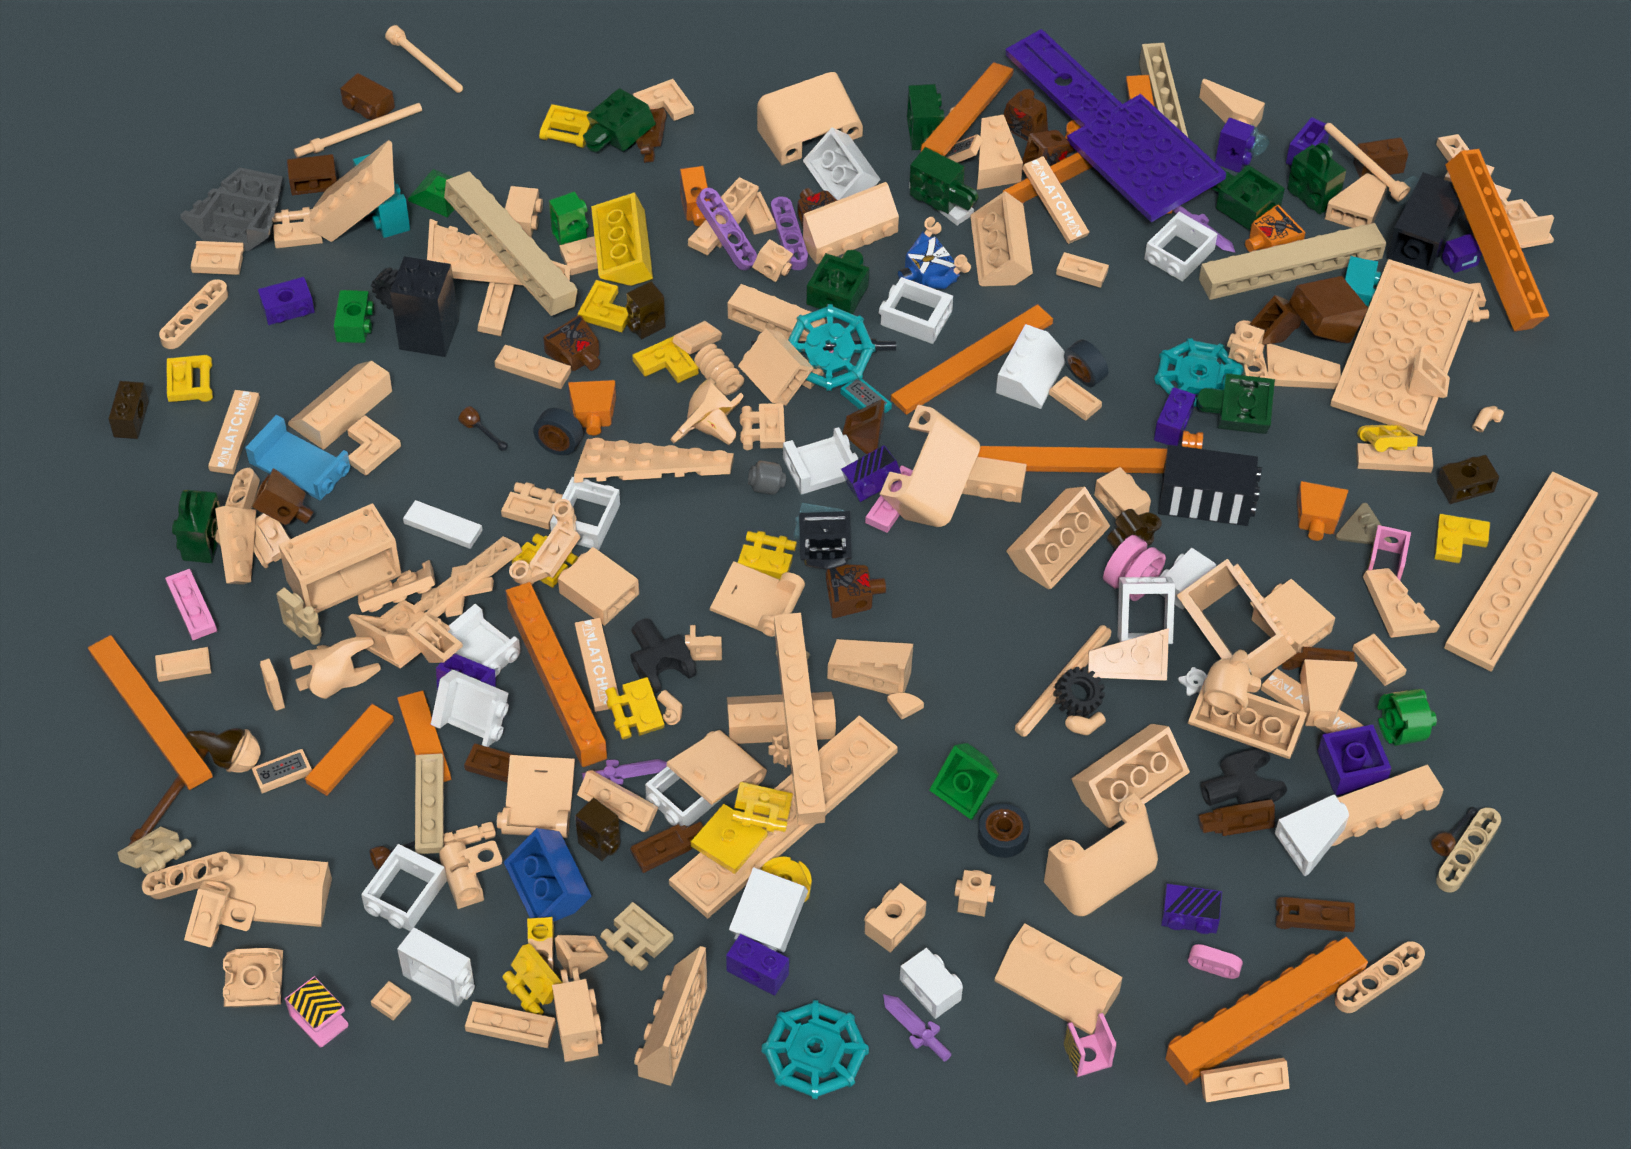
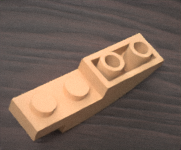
M740 177L721 196V199L738 225L759 190V186ZM715 215L718 223L726 224V220L722 215ZM707 220L688 239L689 247L706 255L716 246L722 247V243Z

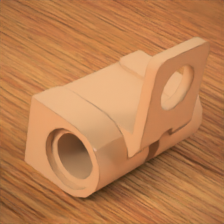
M488 841L470 848H466L462 842H454L443 847L439 853L441 865L445 867L447 882L457 908L460 909L484 901L483 890L476 877V873L502 864V857L496 842ZM483 850H490L493 852L494 857L489 862H482L478 859V855Z
M210 880L204 881L198 888L184 940L211 948L216 940L220 924L248 931L254 916L255 906L229 898L230 888L223 883ZM234 908L244 909L247 914L246 920L242 922L235 921L231 916V911Z

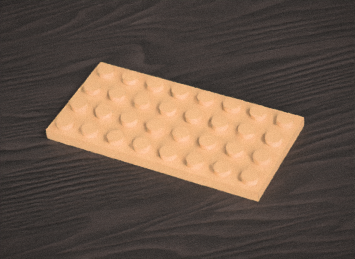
M1388 259L1330 406L1384 424L1401 425L1412 433L1424 436L1439 397L1409 392L1411 374L1417 352L1422 351L1443 372L1448 374L1480 287Z

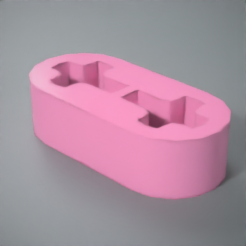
M1205 945L1192 946L1188 957V962L1191 966L1229 979L1238 978L1243 965V961L1236 955Z

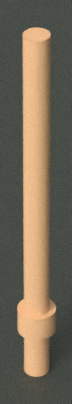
M416 103L328 137L310 140L309 144L294 149V153L298 158L311 152H321L330 145L422 111L421 105Z

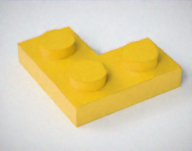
M596 280L578 315H581L585 322L618 332H623L628 320L626 308L612 304L618 294V286Z
M674 336L632 355L633 362L644 377L666 367L676 382L679 383L699 374V370L689 354L672 342Z
M1440 514L1437 524L1434 559L1460 563L1463 544L1487 548L1490 522Z

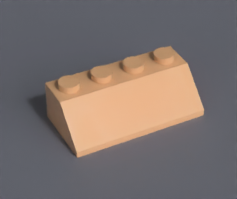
M886 182L803 214V240L808 254L816 264L821 262L825 253L839 256L847 250H854L898 232L899 215L888 184Z
M1004 191L970 215L978 281L981 286L1016 285L1033 274L1023 203Z
M373 361L357 364L288 422V426L324 450L392 392L389 372Z
M1086 487L1068 488L1055 499L1006 552L1020 572L1045 588L1052 589L1104 534L1110 525Z
M1204 681L1188 724L1287 759L1291 758L1301 735L1307 713L1248 692V707L1245 714L1238 715L1220 710L1210 705L1204 699Z
M832 692L811 693L817 740L833 739L836 733V717ZM782 694L727 697L729 738L736 744L772 742L773 736L778 737L786 732Z
M1150 724L1074 776L1072 781L1082 802L1107 828H1111L1122 820L1118 809L1124 799L1135 793L1145 804L1190 771L1169 726Z
M231 854L239 860V870L233 878L220 883L230 888L229 898L255 906L252 921L322 927L332 881L328 862ZM234 908L231 911L233 919L246 920L247 914L244 909Z
M1024 923L1010 944L994 981L1068 1023L1072 1022L1075 1027L1093 1035L1098 1014L1103 1013L1104 1016L1106 1015L1120 992L1123 977Z

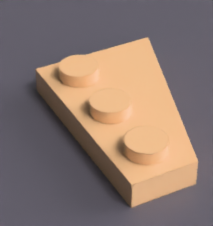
M1266 344V368L1269 378L1275 379L1274 386L1337 388L1341 378L1340 364L1277 345Z
M227 506L215 508L226 583L242 585L250 583L256 510Z
M430 560L422 563L423 569L417 572L408 570L402 573L394 583L385 581L359 594L358 604L361 611L369 610V612H374L391 601L398 603L405 600L407 595L415 592L421 594L429 591L432 588L431 586L435 585L434 571Z
M1389 568L1367 570L1363 576L1364 581L1391 638L1435 633L1438 631L1439 624L1435 620L1431 621L1424 614V607L1420 603L1416 604L1407 594L1408 589Z
M1169 628L1089 651L1088 673L1093 670L1095 672L1094 678L1167 681Z

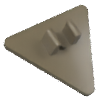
M1362 503L1336 534V539L1339 541L1373 544L1377 527L1382 525L1369 505ZM1389 537L1384 538L1385 541L1392 542Z

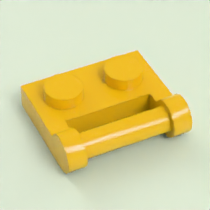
M551 104L540 129L539 138L546 141L548 139L563 141L584 148L586 143L583 139V134L592 128L587 118V114L590 112ZM551 128H556V129H561V130L576 132V133H579V134H578V135H574V134H569V133L554 131V130H551Z
M199 355L167 358L168 402L196 399L207 402L213 398V391L210 388V368L212 367V358L210 356ZM193 368L200 369V387L193 388Z
M1366 425L1360 427L1357 432L1361 440L1370 442L1378 452H1384L1388 447H1393L1395 450H1407L1408 447L1417 446L1418 437L1401 425Z

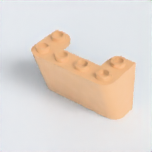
M836 72L825 73L765 94L760 98L757 105V130L781 165L801 159L802 142L826 134L831 128H841V132L846 134L852 128L854 132L848 134L852 140L863 135V125ZM796 149L792 155L786 156L789 150Z
M917 405L908 427L912 430L929 433L911 476L889 472L880 495L905 520L942 527L949 523L978 456L980 444L977 439L935 409ZM921 416L927 421L924 425L919 424ZM895 481H902L900 490L891 492V485Z

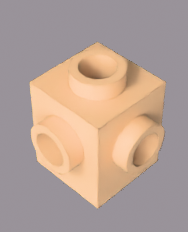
M769 239L759 251L752 268L777 282L782 275L786 276L793 265L790 263L793 253Z
M1242 322L1237 333H1232L1227 344V347L1230 348L1228 358L1251 366L1255 357L1260 358L1263 352L1264 345L1262 341L1265 330Z
M964 870L963 880L957 879L954 896H959L957 912L985 917L987 902L993 903L995 886L990 885L992 875L985 874L979 870Z

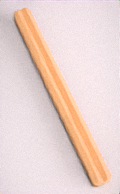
M1105 625L1099 626L1015 725V732L1025 737L1031 732L1058 698L1053 696V692L1056 690L1054 686L1058 680L1070 669L1073 670L1075 667H1079L1081 670L1083 667H1086L1089 651L1102 648L1111 637L1112 631L1110 628H1107Z

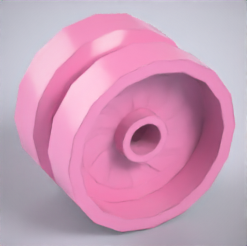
M1131 535L1113 553L1105 568L1103 580L1114 589H1119V577H1159L1165 564V554L1154 547L1147 549V543L1136 535ZM1129 594V599L1137 601L1145 594Z

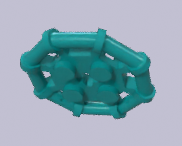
M828 304L827 307L806 315L800 314L796 318L797 322L788 341L799 352H805L808 362L814 369L819 368L826 373L825 378L811 372L805 379L806 381L826 388V391H831L832 388L863 378L862 374L871 354L875 352V345L872 344L863 323L864 318L833 307V304ZM827 317L826 324L815 328L810 324ZM833 317L849 323V326L844 328L841 324H834ZM803 330L809 333L805 344L798 343ZM855 330L862 344H854L851 334ZM827 343L836 346L833 353L823 350ZM854 353H860L861 355L856 366L850 363ZM843 369L848 371L845 374L832 378V373Z
M1187 338L1185 342L1169 350H1162L1159 354L1160 362L1154 380L1168 395H1170L1174 387L1171 381L1177 382L1178 389L1199 395L1203 388L1221 389L1223 376L1226 373L1241 375L1244 369L1242 364L1228 358L1229 353L1224 349L1225 346L1223 344L1215 345ZM1184 352H1188V356H1186V357H1184V358H1183V355H1182V356H1178V355H1180V354H1182V353H1184ZM1220 357V359H1221L1226 365H1223L1222 362H1221V365H1220V364L1217 362V358ZM1169 364L1176 366L1175 371H1168ZM1197 370L1202 371L1203 375H1197L1195 373H1197ZM1197 397L1195 398L1194 407H1197V404H1196Z
M813 1000V1003L785 1013L779 1012L776 1015L777 1020L766 1043L762 1044L761 1052L766 1055L776 1078L775 1083L779 1087L783 1085L809 1095L812 1099H818L821 1095L846 1086L852 1087L855 1084L854 1079L865 1055L869 1054V1046L864 1043L854 1021L855 1016L851 1012L844 1013L818 1003V1000ZM812 1015V1019L808 1020L806 1024L801 1025V1023L796 1024L794 1022ZM819 1015L836 1021L835 1025L819 1019ZM784 1029L789 1030L790 1034L786 1042H779ZM847 1030L852 1042L845 1043L840 1036V1032ZM819 1043L822 1051L812 1053L807 1047ZM779 1053H786L789 1065L783 1068L779 1059ZM844 1054H852L853 1056L846 1069L840 1063ZM797 1071L810 1076L811 1084L792 1077V1075ZM832 1072H835L838 1076L819 1084V1077H828Z

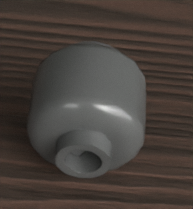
M758 461L755 466L750 467L748 485H751L754 492L775 495L779 488H784L786 473H782V468L778 463Z

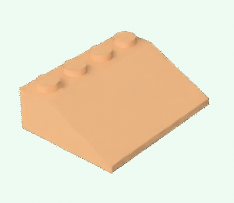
M388 140L326 189L310 211L311 231L333 242L394 194L391 141Z
M700 946L674 966L671 976L666 975L662 991H664L662 1000L657 999L653 1011L655 1019L653 1024L648 1023L645 1030L644 1040L646 1042L644 1048H639L636 1053L634 1064L638 1065V1077L669 1086L672 1085L707 990L705 947Z

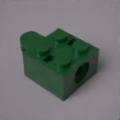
M936 84L908 86L907 124L911 150H921L922 144L944 120V110L939 109L942 106L941 93H937Z
M619 88L587 114L592 128L583 134V139L587 148L593 152L599 151L608 143L621 151H625L656 123L647 103Z
M1319 143L1316 146L1312 144L1293 157L1287 190L1291 194L1298 197L1319 215L1327 211L1329 201L1342 192L1346 169L1332 159L1333 152L1324 143Z
M927 147L910 164V195L919 201L933 206L936 210L949 214L956 205L969 210L979 198L975 189L964 184L965 166Z
M1249 165L1236 176L1224 170L1226 172V179L1211 187V189L1219 193L1216 209L1250 231L1252 223L1276 205L1281 207L1285 190L1284 187Z
M847 250L841 258L825 253L807 284L806 305L822 309L827 307L828 304H833V307L853 314L869 286V267L863 266V255L856 250Z
M1226 373L1221 389L1203 388L1199 392L1196 400L1197 407L1203 412L1219 414L1218 429L1267 434L1271 426L1275 379Z
M182 491L178 506L179 516L177 520L173 521L172 533L176 535L177 550H180L183 561L213 564L218 547L215 539L218 530L215 508L220 507L216 492Z

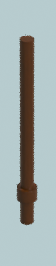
M198 748L196 750L202 760L209 752L206 749ZM177 776L141 828L134 831L128 846L151 833L185 785L179 776Z

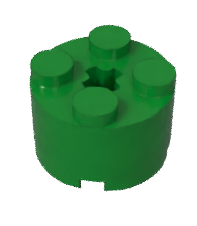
M1423 689L1388 693L1382 695L1379 700L1378 710H1382L1383 717L1378 718L1379 727L1383 737L1389 744L1394 743V746L1425 741L1429 738L1432 726H1436L1437 718L1435 712L1430 710L1427 696Z

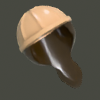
M227 729L216 736L205 731H189L186 734L187 739L194 747L208 750L213 762L217 766L226 769L229 773L250 770L255 766L260 756L259 744L248 729Z

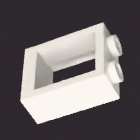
M1178 212L1147 243L1144 259L1183 282L1215 250L1218 233ZM1175 236L1198 248L1185 262L1163 250Z
M901 277L897 285L891 287L888 300L883 301L880 306L881 325L933 344L952 313L953 296ZM901 297H905L933 307L935 310L929 320L926 321L898 311L895 307Z
M572 477L562 499H567L572 506H574L577 498L607 506L598 527L579 521L575 522L576 532L580 536L576 544L588 548L594 547L599 550L620 506L619 489L609 485L597 484L587 479H583V482L574 483V477ZM554 515L550 521L551 531L557 524V519Z
M1119 577L1117 633L1119 641L1123 642L1151 634L1128 633L1129 594H1165L1164 629L1169 628L1168 644H1173L1175 583L1171 577Z
M666 767L645 784L646 800L658 806V809L664 814L671 825H686L688 828L720 800L711 805L701 797L682 812L662 794L680 779L669 767Z
M398 844L361 894L365 910L372 916H381L387 919L396 928L401 929L403 927L411 931L446 883L445 867ZM400 869L428 882L407 913L379 899Z
M413 928L397 948L403 976L459 1007L464 999L467 1000L472 995L475 988L470 958Z

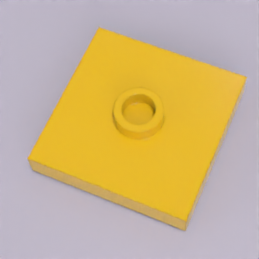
M723 804L691 841V847L733 874H736L766 839L768 831L762 827L754 825L746 827L742 826L741 822L732 821L734 810Z

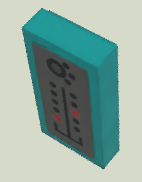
M863 379L851 381L841 388L840 394L858 409H862L881 399L885 402L884 414L892 409V403Z

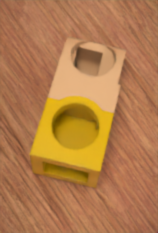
M553 917L527 919L528 944L535 948L553 971Z

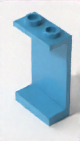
M275 415L245 447L250 464L267 473H270L273 468L305 493L318 500H321L326 494L330 493L340 478L346 476L350 470L347 451L343 450L338 457L325 452L287 432L284 419L278 415Z

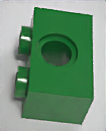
M575 191L549 200L551 231L558 244L563 245L586 239V229L589 226L585 217L587 206L584 200L579 199Z
M340 290L334 322L337 342H366L367 333H371V319L369 318L370 315H374V301H370L369 291Z

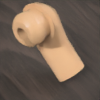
M1497 406L1483 408L1472 428L1482 433L1489 421L1494 420L1498 423L1502 420L1503 410L1497 409Z
M664 690L658 695L657 700L666 707V712L663 714L664 721L669 725H675L681 720L683 706L667 690Z

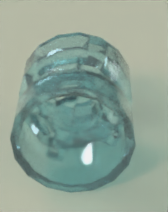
M1255 126L1253 136L1256 137V140L1250 152L1254 156H1258L1266 150L1270 139L1265 134H1260L1259 129Z

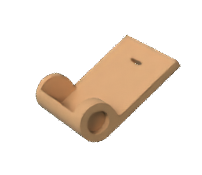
M733 561L710 607V611L773 637L775 636L774 615L792 614L805 587V582L794 573H783L779 580Z
M721 730L709 732L704 739L675 756L666 764L667 767L711 805L738 788L740 782L758 786L767 773V770Z
M510 755L506 807L503 808V812H498L497 828L501 829L502 834L529 836L536 828L560 831L563 838H568L575 759Z

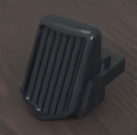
M850 511L799 513L800 560H804L806 566L828 570L847 564L848 559H852Z

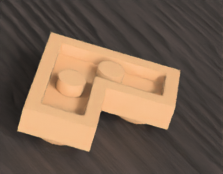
M674 79L633 94L634 97L647 103L650 109L664 107L673 121L694 114L693 105Z
M363 416L347 430L348 436L361 445L348 456L350 465L365 476L401 447L398 438L367 416Z

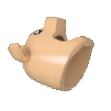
M1244 650L1236 651L1230 659H1221L1215 662L1207 674L1204 685V699L1210 705L1238 715L1245 714L1248 707L1247 692H1257L1261 687V679L1253 676L1249 666L1243 663L1249 660Z

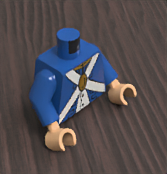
M929 217L925 221L927 230L925 232L922 231L907 252L905 268L898 271L899 279L903 277L911 281L913 280L916 283L933 289H946L951 283L957 282L960 272H969L971 265L962 254L953 260L936 237H931L932 234H938L941 231V224L937 222L932 227L935 219Z

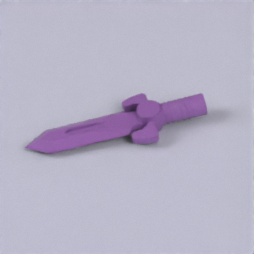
M1181 205L1174 209V213L1181 212L1218 233L1207 224L1209 219L1204 214L1199 216L1191 214ZM1218 233L1216 245L1222 250L1235 252L1232 242Z
M655 759L619 765L618 760H607L604 770L594 772L618 785H622L624 778L660 773L667 767V762ZM582 773V780L584 779L586 773Z
M883 994L885 1008L912 1034L909 1040L915 1049L922 1045L929 1046L944 1062L951 1057L952 1053L934 1037L940 1031V1027L930 1021L928 1022V1027L931 1030L926 1029V1024L898 997Z

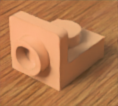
M690 625V635H685V644L688 650H690L692 660H722L721 637H696V626Z

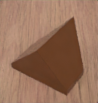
M881 399L846 416L842 434L847 435L849 441L865 454H869L879 448L884 425L885 402Z

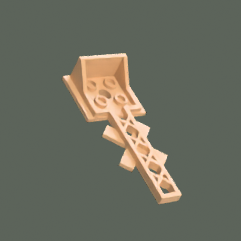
M1458 134L1439 137L1436 143L1448 162L1460 151L1469 150ZM1486 165L1491 176L1495 167ZM1447 172L1444 180L1452 182L1449 173ZM1494 183L1520 247L1527 248L1553 243L1554 238L1549 233L1554 220L1553 215L1537 216L1523 199L1508 202L1507 199L1511 190Z
M503 536L467 565L452 567L451 577L437 588L422 593L421 600L415 605L403 600L381 617L351 614L348 618L356 633V637H371L374 644L365 649L398 668H402L421 653L420 649L408 635L407 630L425 615H428L446 631H449V625L441 622V619L438 617L444 612L446 617L462 615L465 596L492 591L494 580L490 576L522 552L520 545Z

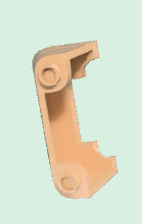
M1135 793L1124 799L1118 809L1119 816L1125 824L1088 849L1084 850L1077 842L1072 840H1063L1049 849L1044 883L1072 914L1077 916L1090 914L1156 868L1158 854L1144 803Z

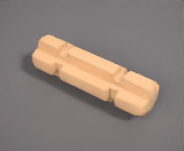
M492 822L481 824L482 827L479 828L476 825L457 830L456 834L452 832L445 833L444 847L454 842H462L467 845L479 842L484 837L485 840L494 838L496 836L494 825Z

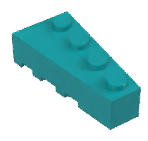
M369 155L353 159L354 167ZM395 182L394 194L369 213H373L374 227L376 230L380 229L383 238L410 231L406 198L403 194H400V187Z

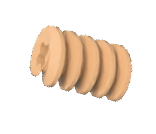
M715 344L703 347L696 354L695 364L698 366V369H700L706 379L711 377L716 381L715 386L724 396L736 392L743 385V376L734 368L733 363L729 362V358L724 355L723 350L717 349Z

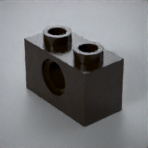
M652 281L627 293V325L632 333L635 332L642 340L666 328L664 295Z
M119 381L108 418L115 438H139L149 403L144 382Z
M1487 455L1470 457L1457 463H1448L1441 467L1437 484L1449 504L1495 492L1499 475Z
M593 797L575 815L577 839L579 845L603 861L608 855H613L620 847L619 821L617 814Z

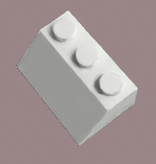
M831 128L803 160L822 189L829 191L837 200L874 187L881 180L851 137L835 128Z
M1025 324L998 373L996 393L1041 409L1049 395L1050 388L1054 386L1066 363L1064 359L1065 351L1047 331Z

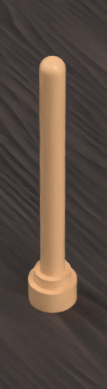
M394 25L387 30L385 38L392 45L402 46L455 92H462L463 86L406 39L405 32L400 27Z
M1325 124V131L1388 186L1391 192L1390 195L1397 202L1407 196L1411 188L1406 183L1399 180L1395 181L1333 124Z

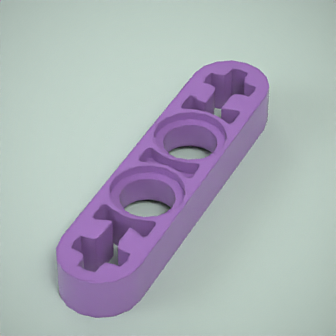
M712 188L703 189L696 198L697 206L734 264L741 270L751 269L757 258L755 250L717 191ZM704 198H706V199H709V198H710V199L712 200V202H710V201H707V202H706V201L704 200ZM715 215H722L726 220V224L718 223ZM728 234L735 235L738 238V244L731 243L728 239ZM742 256H743V257H748V258H749V261H748V260H743V259H742Z
M776 197L771 202V214L776 223V231L781 246L793 253L790 263L793 264L791 269L802 270L808 264V252L792 202L786 197ZM780 207H782L783 210H785L784 214H781ZM784 222L793 224L791 227L781 226ZM795 239L798 242L796 244H788L786 241ZM797 252L799 260L794 257V253Z

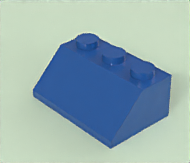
M536 828L504 861L530 918L553 917V922L574 914L592 897L560 831Z

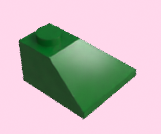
M432 169L409 196L408 201L448 218L455 209L444 198L446 180L453 177Z
M968 743L954 745L929 791L973 820L999 774L989 758Z

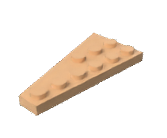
M430 219L427 260L451 264L453 278L523 285L479 235L471 234L468 236L458 232V228L452 226L445 228L437 225L438 221ZM552 261L570 281V267Z
M601 438L587 439L574 474V483L583 482V478L596 477V481H606V478L611 476H618L622 480L661 478L662 473H674L675 477H684V474L688 472H696L701 476L730 474L734 454L722 450L713 452L704 451L700 448H678L673 445L664 447L654 446L651 443L634 444L624 440L614 442L605 441Z

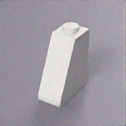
M1332 795L1279 819L1275 835L1304 876L1313 870L1345 830L1349 812L1345 804L1339 802L1337 797Z

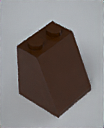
M1342 276L1297 285L1289 301V304L1314 335L1343 343H1351L1368 310L1366 304Z

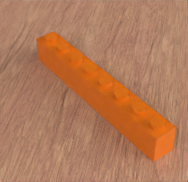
M1480 150L1460 151L1445 164L1514 331L1533 329L1549 317L1548 311Z
M527 582L507 589L508 609L582 768L607 759L606 741L531 583Z
M1348 937L1338 942L1334 940L1321 953L1317 955L1313 953L1307 956L1302 964L1295 969L1290 967L1277 980L1273 982L1269 980L1262 984L1256 993L1251 996L1249 994L1242 996L1230 1009L1223 1008L1219 1010L1212 1020L1207 1023H1198L1192 1028L1191 1033L1184 1037L1181 1035L1175 1037L1168 1044L1165 1059L1187 1085L1201 1076L1200 1071L1213 1069L1337 992L1342 985L1363 972L1368 961Z

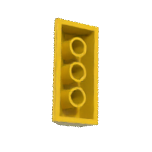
M635 192L591 206L600 279L630 286L653 279L645 209Z

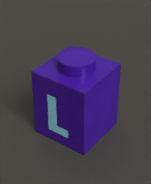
M1468 234L1447 241L1442 258L1453 273H1457L1478 266L1482 252L1472 234Z

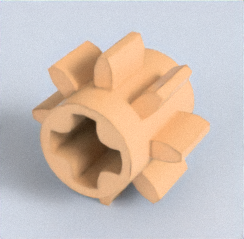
M784 732L778 737H772L773 745L769 746V755H773L774 764L778 762L787 767L790 764L787 734Z

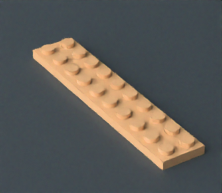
M1552 471L1447 640L1444 649L1492 672L1598 495L1597 492Z
M861 716L853 720L818 751L826 809L825 816L898 752V747ZM792 774L774 788L775 790L793 793L788 819L777 817L778 820L787 821L786 831L774 830V833L768 832L766 839L736 874H733L700 852L669 879V885L707 919L747 885L753 867L762 870V866L767 861L779 857L815 825H798ZM753 812L755 815L769 817V815Z

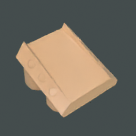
M254 948L235 949L227 952L223 959V969L226 971L225 986L223 988L224 1007L280 1005L283 950Z

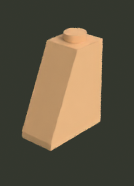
M1366 173L1329 201L1325 219L1351 228L1374 223L1384 200L1387 186L1375 175Z
M1304 660L1300 681L1304 712L1307 713L1305 726L1332 727L1353 681L1357 662Z

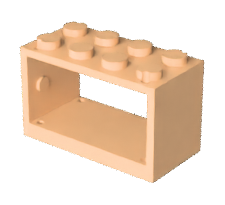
M373 503L278 544L289 586L303 600V608L313 607L316 613L357 596L385 581L401 576L395 538Z
M1226 559L1180 592L1177 597L1221 659H1230L1233 655L1202 611L1240 584L1252 602L1250 604L1261 618H1265L1276 633L1274 637L1248 654L1249 660L1243 662L1249 666L1253 676L1261 679L1296 654V651L1291 646L1295 641L1238 563L1233 566Z

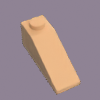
M1202 80L1199 98L1225 123L1230 117L1255 126L1254 130L1262 120L1264 102L1209 80Z

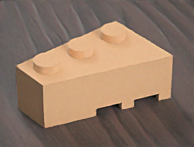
M1004 115L982 118L980 137L983 140L979 148L977 190L1021 182L1023 162Z
M837 639L828 662L827 679L889 695L905 693L911 675L913 644Z

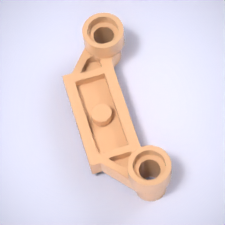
M559 499L552 505V513L557 519V524L532 561L527 564L523 560H518L510 566L509 573L511 577L520 585L527 582L533 585L534 582L548 576L553 578L580 539L578 532H576L574 508L567 499Z

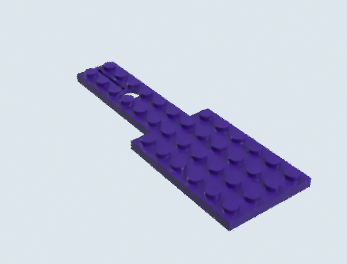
M1042 29L1005 49L1006 56L1081 126L1080 129L1067 135L1070 145L1150 222L1155 221L1226 179V172L1143 95L1139 94L1122 104ZM1058 77L1062 79L1071 78L1072 82L1069 85L1060 86L1055 83V80Z

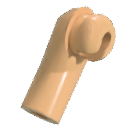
M1100 712L1095 713L1089 719L1071 715L1066 719L1065 725L1074 733L1090 735L1104 724L1106 719Z

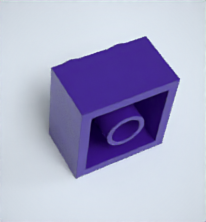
M1373 724L1322 735L1318 754L1335 796L1352 793L1389 778L1392 768Z

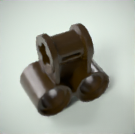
M1127 509L1117 517L1116 525L1118 528L1108 535L1107 542L1116 551L1128 537L1136 535L1149 546L1153 543L1154 533L1160 529L1162 521L1153 513L1146 512L1138 515L1134 509Z

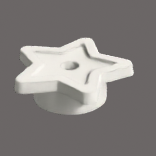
M1192 667L1186 676L1179 677L1178 679L1180 683L1186 686L1187 696H1191L1197 692L1200 693L1207 675L1202 670Z

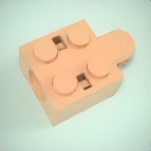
M577 967L572 968V982L568 981L566 969L560 970L562 983L552 985L564 1060L567 1062L599 1056L598 1045L603 1044L599 1014H597L594 989H588L586 979L580 980Z

